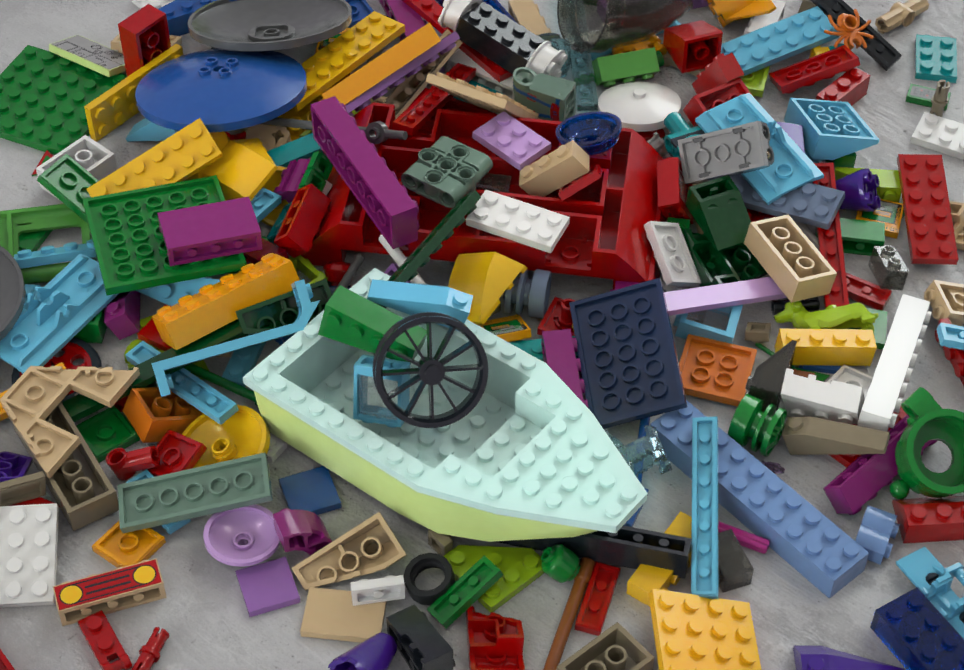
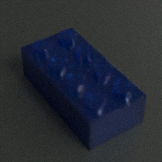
M917 587L875 610L870 628L906 670H964V639Z

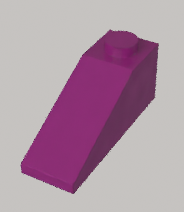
M136 290L119 293L105 307L104 323L119 340L140 331L141 293Z

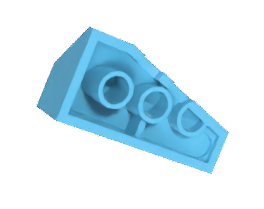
M372 279L367 299L409 315L422 312H438L450 315L465 323L470 314L473 295L447 286ZM438 324V325H441V326H444V327H447V328L450 327V326H448V325Z

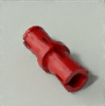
M160 627L154 628L146 645L140 648V656L131 670H150L154 662H158L160 651L170 636L165 629L162 628L161 632L158 633Z

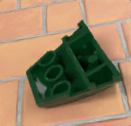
M684 228L683 236L702 282L699 284L700 287L759 279L768 274L745 244L717 253L704 233H692V229Z

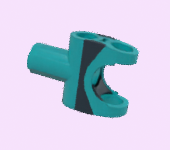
M672 112L664 119V125L671 133L664 137L665 148L671 157H679L681 160L677 140L705 134V132L699 126L691 128L678 112Z

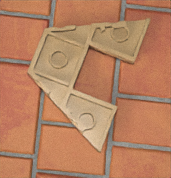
M30 366L0 398V402L44 473L50 479L81 442L79 436L44 421L71 390L111 408L137 379L140 372L137 367H134L133 370H113V367L99 369L97 367L78 366L75 370L62 369V366L47 368L43 366Z

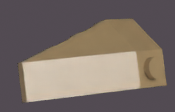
M378 512L292 567V570L306 591L309 590V587L317 588L385 570L407 556L382 514Z

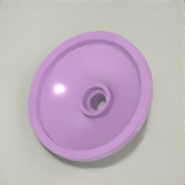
M256 504L214 513L207 521L203 533L204 544L209 554L219 562L230 566L244 567L263 562L272 556L280 545V540L274 527L273 513L265 507Z

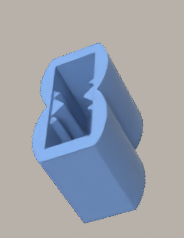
M869 505L866 508L855 541L869 552L867 560L881 565L883 557L889 558L893 544L888 542L890 538L895 539L900 524L895 523L897 515Z

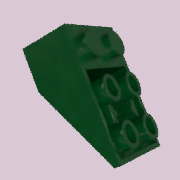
M726 175L689 187L685 205L717 253L743 245L751 220L740 191L730 176Z

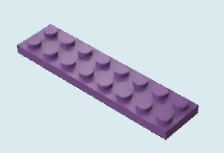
M455 31L446 36L439 43L347 103L345 107L349 116L354 115L352 113L353 110L358 112L371 104L369 99L372 98L374 101L386 94L388 86L392 89L405 81V75L408 78L423 69L421 64L425 67L440 57L438 53L443 55L457 46L455 41L460 39L457 32Z

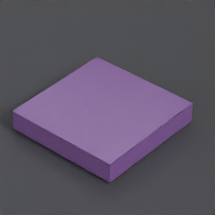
M286 556L235 571L249 617L301 603Z

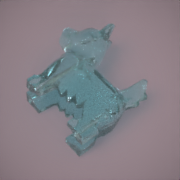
M645 425L646 436L627 445H624L606 430L605 432L637 479L638 474H643V472L648 471V468H652L653 465L660 466L659 472L661 475L672 470L664 446L658 438L656 427Z

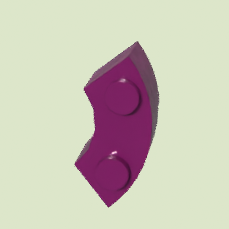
M285 508L273 514L275 531L285 552L294 550L305 551L311 556L332 542L322 519L313 512Z

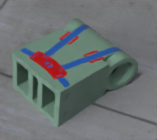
M519 67L514 70V100L533 110V112L538 113V118L542 120L567 122L568 126L576 111V82L543 73L536 74L535 71L527 67Z

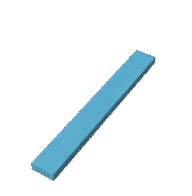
M718 417L692 418L691 594L719 600Z

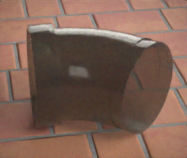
M558 0V25L565 43L572 50L580 53H602L609 48L631 45L658 34L680 19L684 13L690 11L693 8V1Z

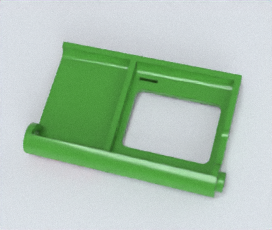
M65 204L0 211V246L6 249L13 258L14 254L19 252V235L22 233L80 227L82 244L91 240V233L88 223ZM70 262L22 268L21 272L24 283L50 282Z

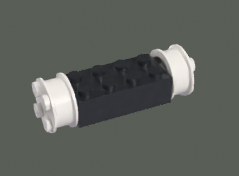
M444 0V8L438 22L441 27H449L453 32L456 31L460 41L513 74L516 68L527 67L535 71L536 74L543 73L560 78L562 74L561 68L568 58L564 50L558 51L552 47L550 41L543 40L540 36L535 35L524 26L510 19L507 15L494 9L491 5L482 2V0Z

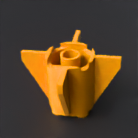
M706 0L712 14L719 16L717 19L723 28L735 20L769 14L776 10V6L771 0Z

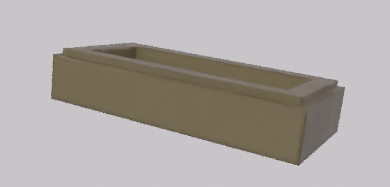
M43 471L0 482V506H9L46 495V476Z

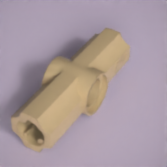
M908 0L905 3L898 1L893 4L889 12L876 18L875 25L882 34L900 25L906 27L913 22L915 16L928 10L929 3L927 0Z

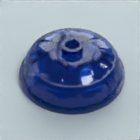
M608 112L581 113L561 122L556 128V138L562 145L573 140L589 156L597 155L615 146L622 130V122L618 116Z

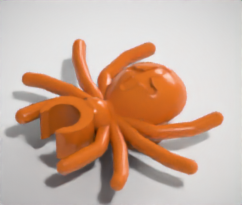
M854 9L855 16L846 13L840 14L836 24L833 22L831 15H828L830 24L838 32L824 30V33L841 36L835 42V48L844 39V45L850 50L855 47L854 44L857 49L861 44L866 49L867 44L862 36L873 39L874 36L859 31L866 28L871 23V20H868L863 26L858 28L860 18L857 9Z

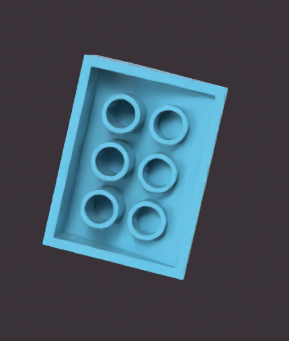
M790 97L784 121L786 123L802 125L804 148L812 159L816 161L835 160L879 143V138L849 102Z

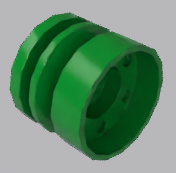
M746 394L734 413L728 435L742 447L752 439L751 451L757 452L761 447L760 455L768 457L782 436L787 410L779 408L775 412L776 406L770 404L762 412L763 400Z

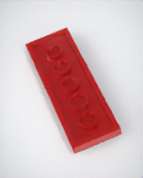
M898 154L897 165L911 264L957 265L958 253L942 155Z

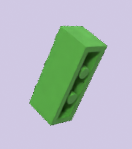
M655 47L598 57L592 61L597 86L604 85V88L615 86L616 82L621 81L623 83L635 82L637 78H642L643 81L654 78L655 74L660 72Z

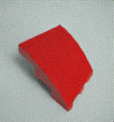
M470 606L466 610L469 670H525L522 621L503 617L493 612L490 615L475 612V608Z

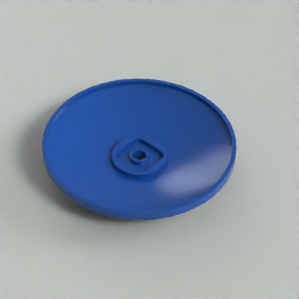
M215 48L186 54L157 66L141 79L137 85L135 97L140 113L146 119L159 126L180 131L200 118L209 132H223L255 126L286 113L304 97L307 90V79L302 65L283 53L276 51H232Z

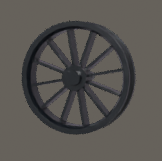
M422 312L401 319L383 335L373 358V380L382 401L397 418L417 427L438 428L459 421L468 415L478 404L487 385L488 361L481 342L464 323L447 314ZM431 323L448 325L450 327L435 356L432 358ZM426 324L427 357H423L407 330ZM455 329L468 338L469 341L439 360ZM404 332L421 357L419 362L390 348L393 342ZM473 347L477 364L443 366ZM387 352H390L418 366V368L383 370V364ZM477 370L472 388L445 375V372ZM417 374L387 394L383 376ZM443 379L470 392L458 406L455 407L440 382ZM421 380L406 410L400 408L392 401V398ZM427 384L429 387V416L412 414L411 412ZM436 384L439 385L453 407L450 411L439 415H434L433 385Z

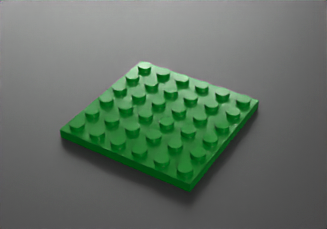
M27 45L0 74V138L44 152L47 150L51 154L56 155L84 135H90L84 106L124 80L127 75L120 73L107 77L50 51Z
M217 175L83 199L106 296L235 272L246 265L243 253L170 266L168 261L167 248L163 235L159 230L157 213L225 201Z

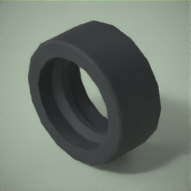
M437 553L418 555L409 562L404 572V583L408 593L414 601L421 605L431 606L456 582L451 564L445 557ZM438 568L444 572L445 578L443 582L435 589L419 590L415 585L416 577L425 569Z

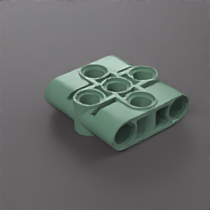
M441 136L430 148H424L419 151L418 160L401 175V182L407 189L447 208H453L461 198L476 190V184L493 168V162L488 155L449 137Z

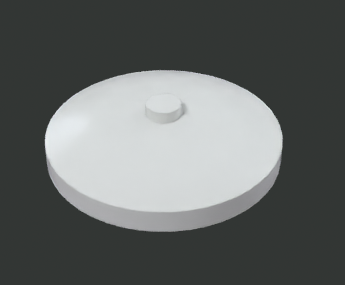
M651 82L618 84L605 90L598 99V114L604 122L613 127L629 128L636 132L665 128L664 119L668 114L672 112L681 114V99L678 94L666 86Z

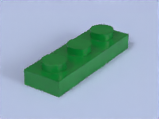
M484 555L444 595L429 606L427 611L447 629L503 576V573Z

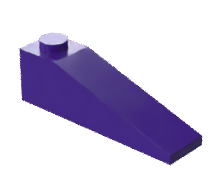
M793 646L796 670H905L904 668L824 646Z

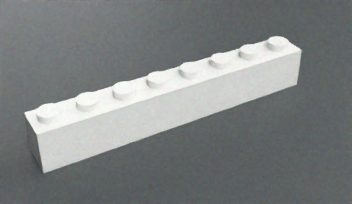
M905 294L902 295L865 398L857 426L886 432L889 427L894 428L898 415L894 412L899 413L903 400L899 396L904 398L908 386L904 381L909 383L913 371L912 368H914L918 356L915 353L920 351L921 339H924L927 329L926 325L929 324L932 312L928 311L929 301Z

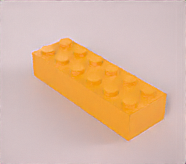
M269 253L261 258L262 261L256 264H247L240 269V272L234 275H225L220 278V282L214 285L203 286L199 289V293L193 296L186 295L178 300L179 303L171 307L164 306L158 309L157 314L151 317L162 341L178 350L237 320L238 317L235 311L293 291L291 284L300 279L292 261L276 253Z

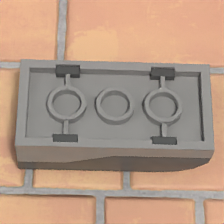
M762 121L750 122L677 140L685 184H699L726 175L734 176L767 168L774 163V153L769 145L770 130L768 125Z

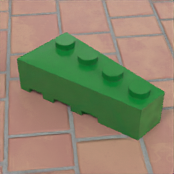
M339 285L325 305L318 335L375 354L378 343L383 335L403 317ZM415 326L407 330L418 349L421 350L426 339L427 330L420 326ZM405 332L390 346V348L412 359H415L418 354ZM387 352L385 356L389 359L408 362L390 352Z

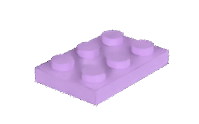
M504 111L474 130L472 135L474 140L519 171L551 150V142Z

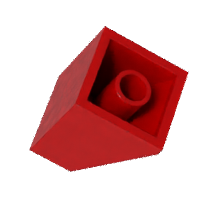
M699 20L664 28L663 45L683 74L704 69L705 66L713 62L712 59L721 54L723 32L709 23Z

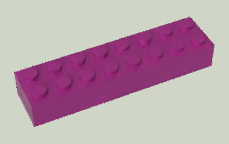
M335 96L311 104L313 138L391 248L396 249L417 241L418 230L420 229L417 220V213H419L417 202L409 197L406 187L400 185L395 172L389 170L385 159L378 155L374 144L369 143L365 132L358 128L354 117H350L347 113L345 105L340 103Z

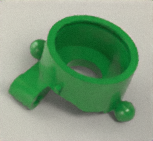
M919 387L901 404L902 409L909 416L907 419L908 426L903 431L895 449L897 472L901 480H895L890 486L891 495L899 500L906 498L910 489L917 494L932 498H945L964 492V413L954 409H943L926 389ZM929 440L942 441L951 451V465L942 473L930 471L922 462L921 450Z

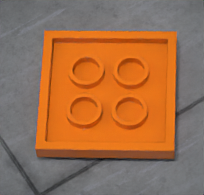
M688 334L679 362L685 395L738 407L742 398L746 395L757 349Z

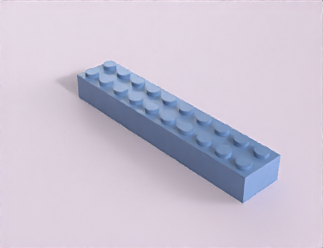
M686 400L688 407L667 412L650 423L648 442L692 480V418L706 416ZM718 427V503L755 535L768 539L770 541L769 547L830 599L865 570L869 552Z

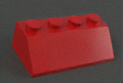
M964 496L893 499L892 504L895 515H897V523L900 524L899 530L903 544L964 540Z

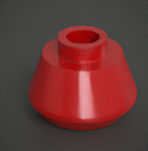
M327 262L323 266L327 281H330L332 286H338L351 263Z

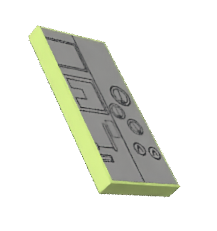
M80 35L49 44L50 52L107 77L126 71L122 53Z

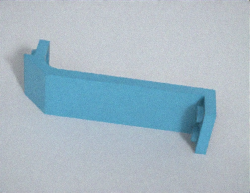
M304 279L291 284L298 307V317L294 323L151 363L161 397L170 395V389L174 388L171 375H165L164 371L304 330L320 301H310L313 297L310 284H305Z

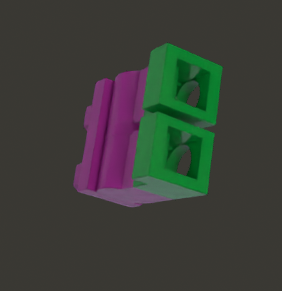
M321 151L314 152L310 159H299L298 162L291 160L287 169L283 170L281 183L275 187L274 193L281 195V201L286 200L288 203H291L297 190L309 184H313L323 192L326 185L325 180H328L333 165Z

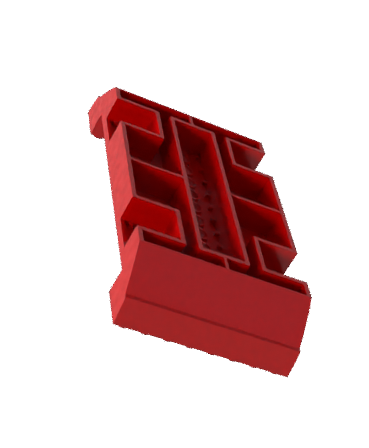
M373 102L353 117L357 126L367 127L372 122L382 121L388 126V129L392 130V124L395 120V104ZM437 109L433 128L421 127L413 136H408L406 140L388 138L384 143L374 144L378 155L385 159L387 167L390 171L395 172L398 182L402 186L401 175L418 160L419 151L424 148H430L441 136L449 137L491 158L493 168L476 184V191L480 196H482L485 190H489L570 217L569 225L552 253L467 226L465 220L459 227L453 228L454 234L441 242L443 246L436 253L430 254L429 257L433 260L455 262L458 254L497 252L525 265L528 270L532 271L541 269L551 271L552 273L613 279V289H615L616 281L642 283L660 278L661 270L658 262L655 260L651 244L647 239L644 224L649 221L667 222V219L658 208L657 161L665 160L666 158H662L633 129L611 127L608 146L577 143L589 155V168L599 164L603 170L602 177L563 201L558 195L560 188L545 197L528 195L519 186L520 171L472 138L474 130L497 115ZM513 117L551 142V150L544 155H548L561 145L568 143L566 142L567 122ZM333 166L327 180L332 184L327 194V197L331 199L328 205V213L319 225L320 230L314 236L311 250L301 256L304 259H308L312 265L324 266L327 262H344L347 250L390 255L378 240L380 235H382ZM407 189L409 197L418 204L419 213H417V220L420 226L418 240L399 247L402 253L409 257L452 208H447Z

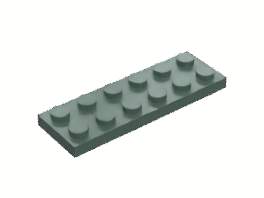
M266 452L117 485L119 523L122 533L273 501L269 462Z

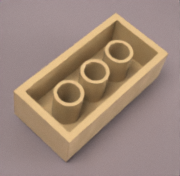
M789 215L750 222L744 244L791 303L830 294L837 272Z

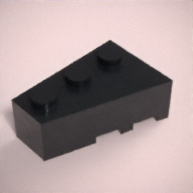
M415 604L386 617L387 633L395 639L397 649L411 670H453V667L456 666L453 658V649L429 622L426 614L421 612Z

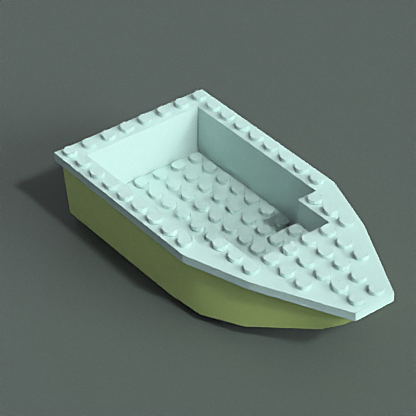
M374 268L349 290L367 299L372 279L387 281L391 276ZM389 307L386 308L387 310L403 318L410 316L409 314L397 311L395 309ZM324 310L307 323L304 330L295 333L243 377L244 385L254 390L260 415L270 433L395 512L438 534L492 542L576 537L596 531L617 533L647 501L648 493L594 414L545 362L466 319L464 324L479 339L487 356V385L480 401L468 415L444 427L422 428L404 422L401 427L391 428L385 424L364 423L362 420L353 419L354 364L363 354L374 356V353L318 335ZM431 323L432 358L435 356L449 329L436 323ZM426 324L418 325L427 330ZM455 330L439 360L469 341L468 338ZM427 335L424 345L420 350L423 357H427ZM473 347L443 366L477 364ZM417 354V356L414 359L418 362L421 358L419 354ZM411 363L410 368H418V366ZM477 370L445 372L446 376L471 388L474 385ZM410 374V379L417 374ZM368 376V404L386 407L377 392L373 377ZM383 379L387 394L398 387V381ZM445 379L440 382L455 407L470 393ZM421 380L410 387L409 403ZM427 384L411 412L412 414L429 416V387ZM433 385L434 415H439L453 409L439 385ZM398 395L392 398V401L397 405Z

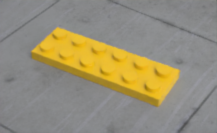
M176 43L84 106L91 139L96 142L140 112L135 97L137 85L146 74L157 66L183 56L182 46Z
M199 118L86 190L91 197L185 181L224 155L203 121Z

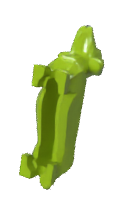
M801 301L788 302L785 304L782 312L774 315V320L777 323L789 322L796 329H849L853 327L861 328L860 330H873V333L874 326L872 323H875V319L878 318V313L871 314L863 304L857 302L838 307L836 305H829L825 310L808 312Z

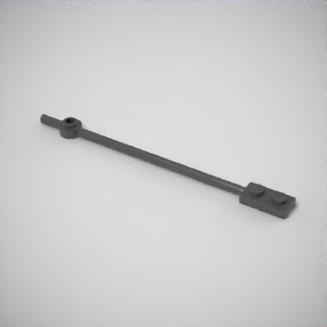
M276 117L261 123L264 125L313 130L312 121ZM382 121L372 122L367 127L358 126L360 130L365 132L367 139L373 144L384 143L388 138L406 140L408 137L406 131L390 130Z

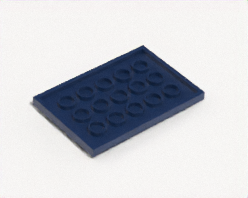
M660 278L569 303L588 409L594 414L603 429L688 407L663 284Z

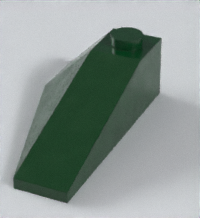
M326 279L310 284L313 292V297L310 301H320L308 323L325 309L326 303L332 296ZM293 291L235 311L243 334H256L294 323L298 317V307Z

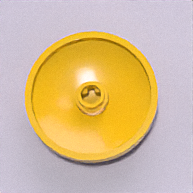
M237 405L239 410L222 425L205 414L200 415L182 433L186 437L203 443L207 448L193 468L264 452L267 454L270 446V432L263 418L252 408L243 405Z

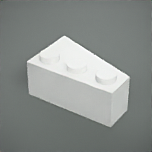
M786 368L781 396L787 410V416H811L851 425L858 424L865 400L862 387L836 380L826 383L816 380V375L809 374L808 378L795 375L793 374V369Z

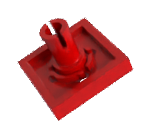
M554 297L537 328V334L542 336V331L571 329L572 336H575L572 329L573 322L569 305L570 302L575 300Z

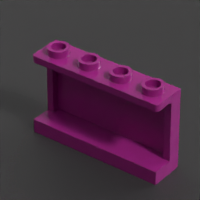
M249 197L157 213L159 230L165 241L170 266L262 249L261 230Z

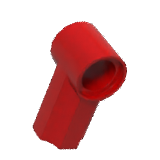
M155 445L128 452L124 448H115L107 454L106 463L116 477L123 481L133 477L136 471L159 466L160 457Z

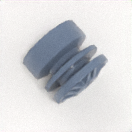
M528 268L523 274L521 273L520 277L518 274L512 282L514 284L512 289L505 290L503 293L504 312L511 314L514 304H516V315H521L524 306H528L529 317L543 319L550 297L552 272L536 269L532 279L528 278Z

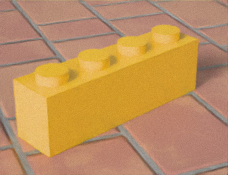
M780 328L774 348L778 365L843 366L845 364L847 366H871L877 346L873 330Z
M680 511L664 533L691 538L692 517ZM691 551L688 568L691 566ZM640 564L627 581L626 594L650 607L648 594L652 588L669 591V586L671 584L676 586L680 578H678V575H673V570Z

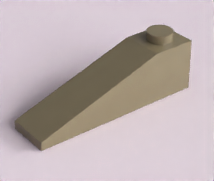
M806 416L787 417L782 437L790 455L885 454L890 434L886 431Z

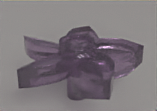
M761 461L762 464L775 474H782L785 471L779 463Z

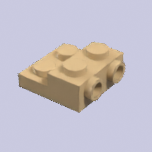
M933 280L924 292V300L929 301L933 309V318L937 319L938 322L940 319L949 318L952 325L962 326L964 323V284Z

